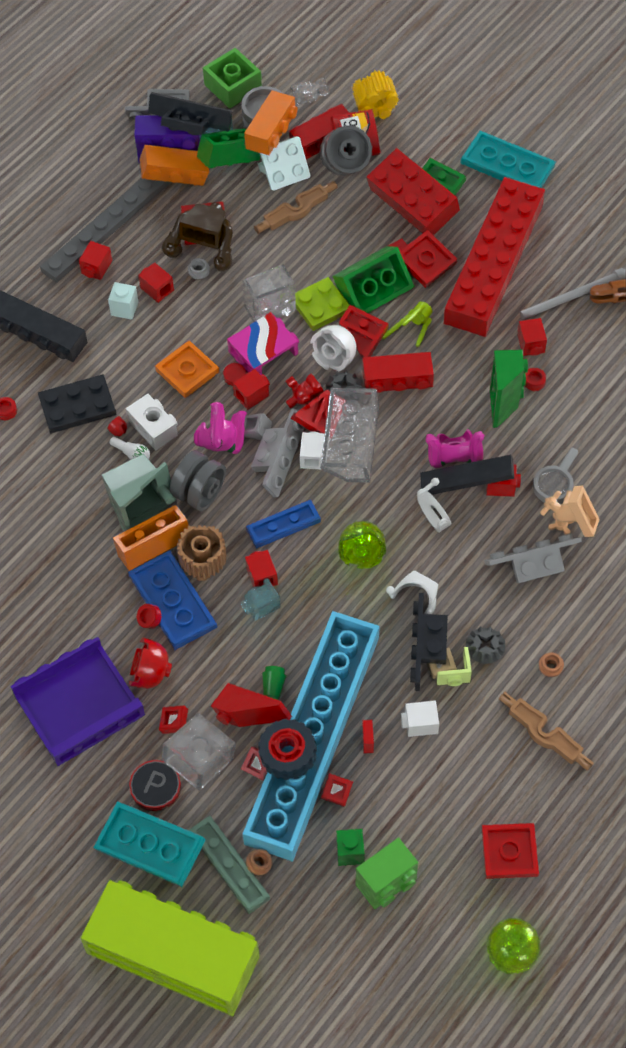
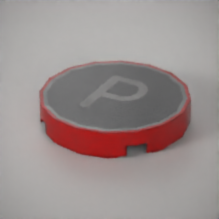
M160 760L147 761L138 766L131 775L129 783L131 796L136 804L150 811H159L174 804L181 790L180 778L176 769L169 763Z

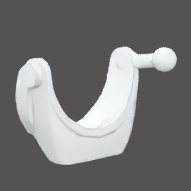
M433 478L431 483L417 492V500L430 524L440 533L452 523L440 503L428 492L433 486L439 484V479ZM434 508H436V510L439 512L443 519L439 518V516L433 510Z
M412 571L401 580L395 589L393 586L387 587L386 592L391 596V599H394L399 591L405 587L417 586L423 588L429 595V605L424 614H433L436 608V595L438 591V583L417 571Z

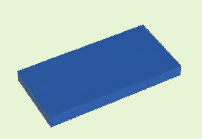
M170 550L128 572L131 581L144 602L159 607L161 611L159 626L174 650L217 628L214 618Z

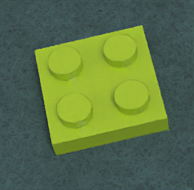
M329 277L290 295V301L312 331L341 318L349 307V304Z

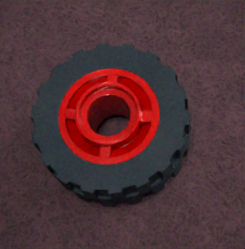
M294 719L275 721L271 726L266 727L265 732L260 736L258 748L261 762L266 767L267 772L273 774L274 777L278 779L284 778V780L297 779L301 775L304 776L313 767V763L317 758L316 742L312 731L304 723L297 722ZM286 746L294 747L291 752H282V749Z

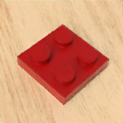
M428 230L400 251L408 272L425 288L453 267L458 260Z
M534 823L482 825L485 879L539 876Z

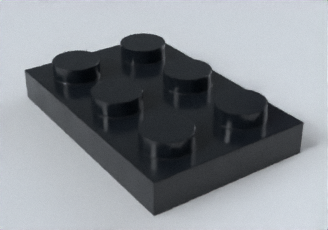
M104 374L38 392L50 434L117 415Z

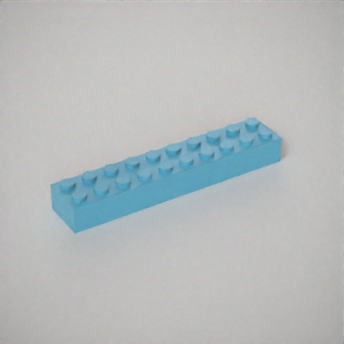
M332 611L291 713V719L304 723L312 731L317 747L316 761H314L313 767L304 776L301 775L297 779H278L273 774L267 772L243 832L244 845L255 849H263L269 854L293 862L378 643V625ZM286 746L282 749V752H291L294 747Z

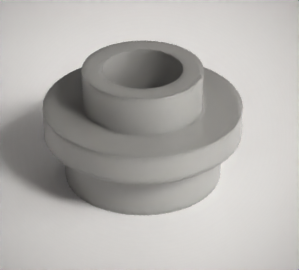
M196 258L190 262L188 273L194 279H203L209 275L210 266L204 259Z

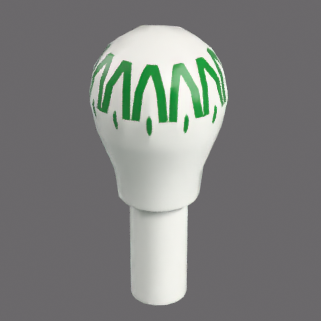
M116 437L110 439V445L122 450L130 460L142 454H145L148 459L150 457L148 447L143 444L126 443Z

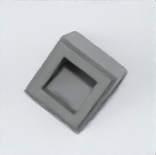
M264 413L247 415L244 420V437L261 440L265 429H271V420Z

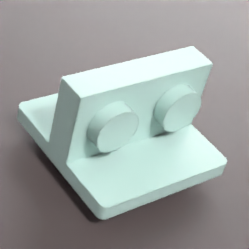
M298 136L279 142L277 148H274L270 155L260 153L262 162L258 163L259 170L267 175L270 189L273 191L310 177L301 140Z

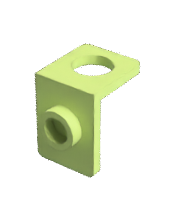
M464 647L463 652L464 669L437 672V685L459 686L462 683H470L472 671L468 647Z

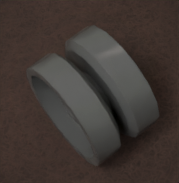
M346 125L331 131L324 137L320 145L322 163L328 171L335 175L346 176L362 170L368 164L372 155L370 138L363 130L356 126Z
M193 450L183 458L174 472L169 489L170 493L182 502L187 500L188 505L203 511L212 504L221 490L226 476V467L215 460L208 461L206 455Z

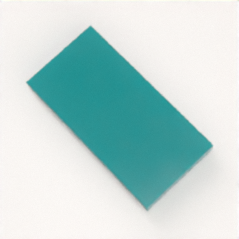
M479 131L462 156L460 164L501 181L506 177L542 188L554 169L556 161Z
M117 801L93 848L126 864L183 887L206 839L203 836Z

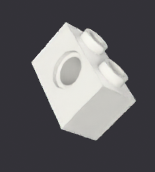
M146 394L126 408L128 421L155 451L178 436L176 427L178 423L172 414L168 415L158 399L154 400L149 394Z

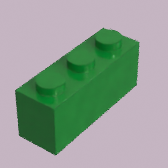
M247 128L228 132L202 134L197 158L206 167L216 168L218 166H232L233 164L259 161L261 155L259 152L246 149L244 133Z

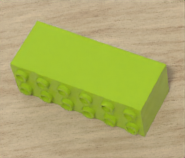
M109 880L80 938L86 953L230 1016H234L260 958L258 942L255 941V937L246 932H240V934L233 932L228 925L216 921L215 924L205 920L206 917L196 911H191L190 913L183 911L181 906L172 901H166V903L159 901L154 894L142 890L141 893L135 891L127 882L118 880L116 883Z

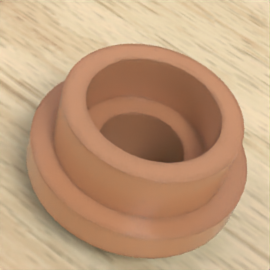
M547 653L540 658L539 669L545 676L556 677L562 673L564 662L558 654ZM552 663L555 665V668H549L547 664Z
M263 849L253 850L246 858V866L251 873L264 875L271 869L272 859L270 854ZM254 861H260L262 866L257 865Z

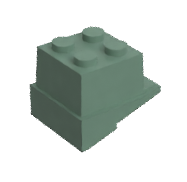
M145 454L102 474L110 503L117 514L120 526L124 532L163 512L176 500L169 490L171 478L166 462L155 468Z

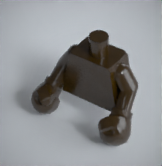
M216 202L210 206L199 203L192 209L179 214L172 232H169V236L162 243L161 249L164 255L170 258L177 257L183 250L180 244L181 240H185L213 249H219L218 255L214 259L215 269L220 272L230 269L232 265V249L230 247L233 230L230 221L226 219L225 210H222V206Z

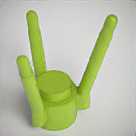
M423 301L418 302L405 317L385 333L382 339H386L400 326H406L412 321L417 325L423 324L416 342V347H419L428 326L432 322L430 318L433 313L431 306Z

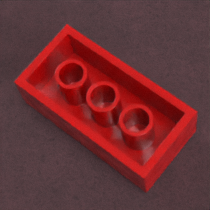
M398 148L366 176L370 190L421 233L428 230L434 236L460 211L457 197Z

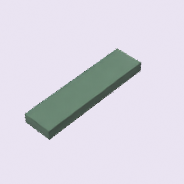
M208 816L189 829V831L206 839L201 850L248 914L270 900L269 894L255 875L248 870L246 863L211 816Z

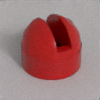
M118 416L111 421L107 430L115 436H122L127 432V423Z

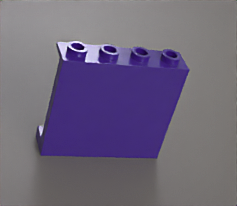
M99 637L84 641L77 649L63 653L56 661L40 666L36 672L27 677L19 678L10 686L14 697L57 767L145 716L142 703L139 698H135L101 646Z

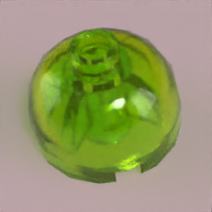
M356 521L349 524L341 532L338 553L340 559L349 566L350 563L357 564L359 569L372 568L380 564L382 557L386 555L384 533L377 525L368 521Z
M507 918L500 921L491 929L487 938L486 948L489 960L498 970L506 974L527 972L535 965L540 954V939L536 929L529 922L520 918Z

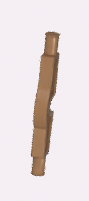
M332 181L325 186L318 184L298 194L295 198V202L299 206L297 208L287 202L282 203L273 211L264 215V221L254 226L257 234H260L268 228L275 230L289 221L302 219L314 206L328 199V193L338 188L336 182Z
M506 691L501 694L499 700L510 708L509 714L527 728L530 737L538 745L547 749H553L570 764L576 761L586 771L593 766L594 762L582 754L583 747L575 742L561 727H556L550 733L542 731V728L547 723L546 715L530 706L522 698L516 701Z

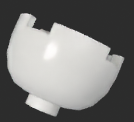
M339 325L324 327L315 333L310 341V344L313 343L314 352L312 355L314 359L326 370L330 367L336 370V372L341 371L352 362L356 354V342L353 335L346 328Z

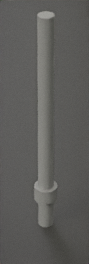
M619 268L613 271L611 275L520 311V316L524 320L588 294L595 285L626 279V268Z

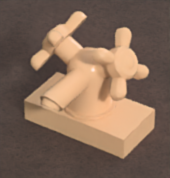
M574 486L573 491H567L563 504L557 502L561 495L560 491H556L553 496L545 499L544 508L540 512L541 515L544 516L550 509L554 511L553 518L555 523L549 524V530L557 529L563 531L564 534H570V530L567 528L568 524L577 522L584 537H594L600 519L584 486Z

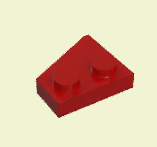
M349 305L339 321V326L346 328L353 335L356 342V350L363 358L371 357L388 330L389 323Z
M325 390L293 414L291 419L311 432L325 434L326 441L332 438L345 401L329 390Z

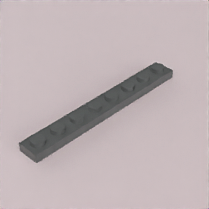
M141 178L40 266L41 272L58 283L79 264V259L90 241L102 244L171 182Z

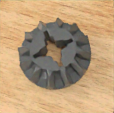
M347 370L344 373L337 371L335 375L329 376L326 390L343 399L345 403H350L361 395V379L357 378L356 373L350 374ZM346 381V389L342 392L341 385Z
M480 626L477 630L471 631L466 640V647H468L469 656L473 660L483 664H490L498 661L505 652V639L501 636L500 631L493 630L491 626L488 628ZM481 640L485 642L491 640V648L485 646L484 648L480 649L482 644Z

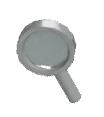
M570 448L560 466H546L536 473L533 481V491L542 502L545 503L546 498L553 496L556 491H560L561 495L557 499V502L560 504L564 501L567 491L573 490V478L568 469L578 454L577 449Z

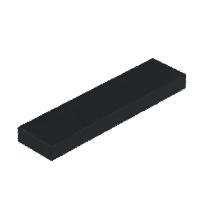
M510 454L420 472L421 489L431 483L433 478H438L439 484L428 490L431 495L514 479L513 457Z

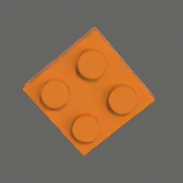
M190 340L155 365L156 372L184 398H187L219 373V367Z

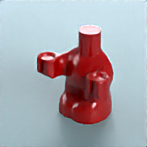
M311 373L300 385L291 376L286 380V383L292 388L293 396L285 402L290 409L297 404L306 405L313 398L324 392V390Z

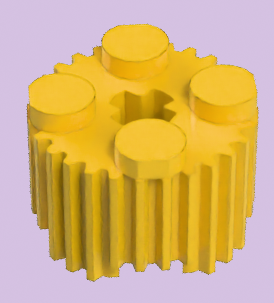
M375 70L371 73L370 77L366 76V78H362V81L360 79L355 80L352 90L358 111L372 109L374 118L377 116L381 119L389 117L399 100L391 77L385 76L384 71L380 72L379 70L376 72Z

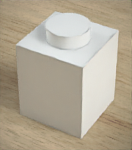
M314 431L309 433L302 432L300 468L324 469L325 434Z
M436 701L407 703L405 705V713H401L402 728H407L408 737L438 734L439 719Z

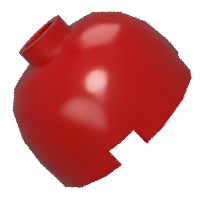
M142 638L140 642L144 643L142 649H136L130 669V675H134V681H129V685L141 689H150L159 685L164 677H169L172 663L168 662V653L160 643Z

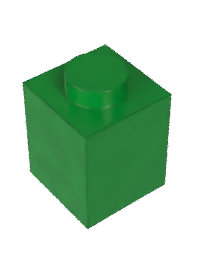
M363 829L336 830L338 866L361 865L364 863Z

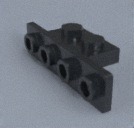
M151 92L149 95L148 113L161 116V126L168 127L170 130L187 131L189 134L197 136L202 135L208 128L226 132L231 128V110Z
M419 593L418 601L413 602V615L418 616V622L413 623L412 637L417 638V645H412L411 660H416V668H411L410 683H415V691H420L421 663L446 664L448 615L423 614L424 593Z

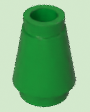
M279 666L265 667V671L262 672L263 695L277 700L280 699L287 677L284 668Z

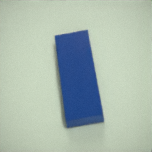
M308 500L247 525L246 530L257 549L320 523L321 517L312 501Z

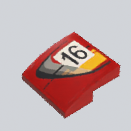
M372 109L333 115L331 117L333 130L346 125L356 126L363 130L370 138L372 145L371 156L380 155L378 132Z

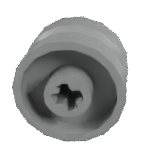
M261 86L245 94L242 99L244 129L248 128L271 90L282 93L279 89Z

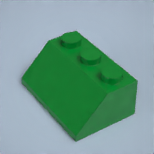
M391 246L384 247L332 276L338 291L347 303L366 313L415 287L398 247Z
M494 350L489 388L493 428L499 427L517 410L520 399L524 398L523 386L526 385L525 373L528 372V360L523 359V350Z

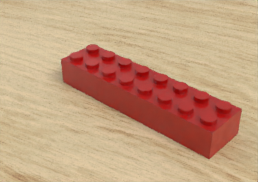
M504 177L445 306L443 324L486 337L543 207L545 189Z

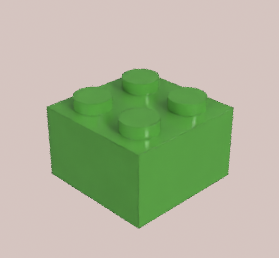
M236 48L203 67L204 85L229 109L240 103L247 92L262 86L261 71Z
M398 837L356 868V886L374 910L379 906L386 907L395 899L394 895L401 890L406 892L416 884L418 861Z

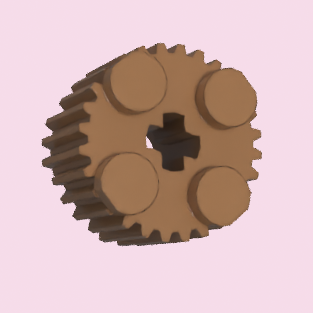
M198 525V528L188 526V529H184V532L180 533L181 539H178L177 553L179 564L185 573L188 572L189 576L193 575V578L196 577L199 581H205L211 575L215 576L216 572L219 573V569H223V565L226 564V547L222 532H219V529H215V526H208L206 528L205 525L203 527Z

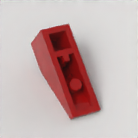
M227 683L211 705L217 714V720L224 725L231 724L237 727L273 723L275 721L279 722L282 719L290 720L292 718V715L282 701Z

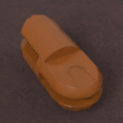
M626 279L609 281L607 284L593 286L590 289V300L594 303L611 302L613 304L626 302Z

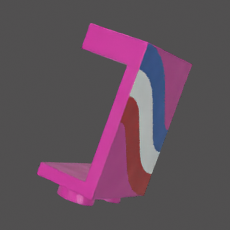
M272 312L227 339L228 352L239 364L244 366L247 373L256 369L261 375L262 366L287 350H290L294 356L298 355L299 340L293 332L290 333L286 329L284 322L279 317L276 318Z

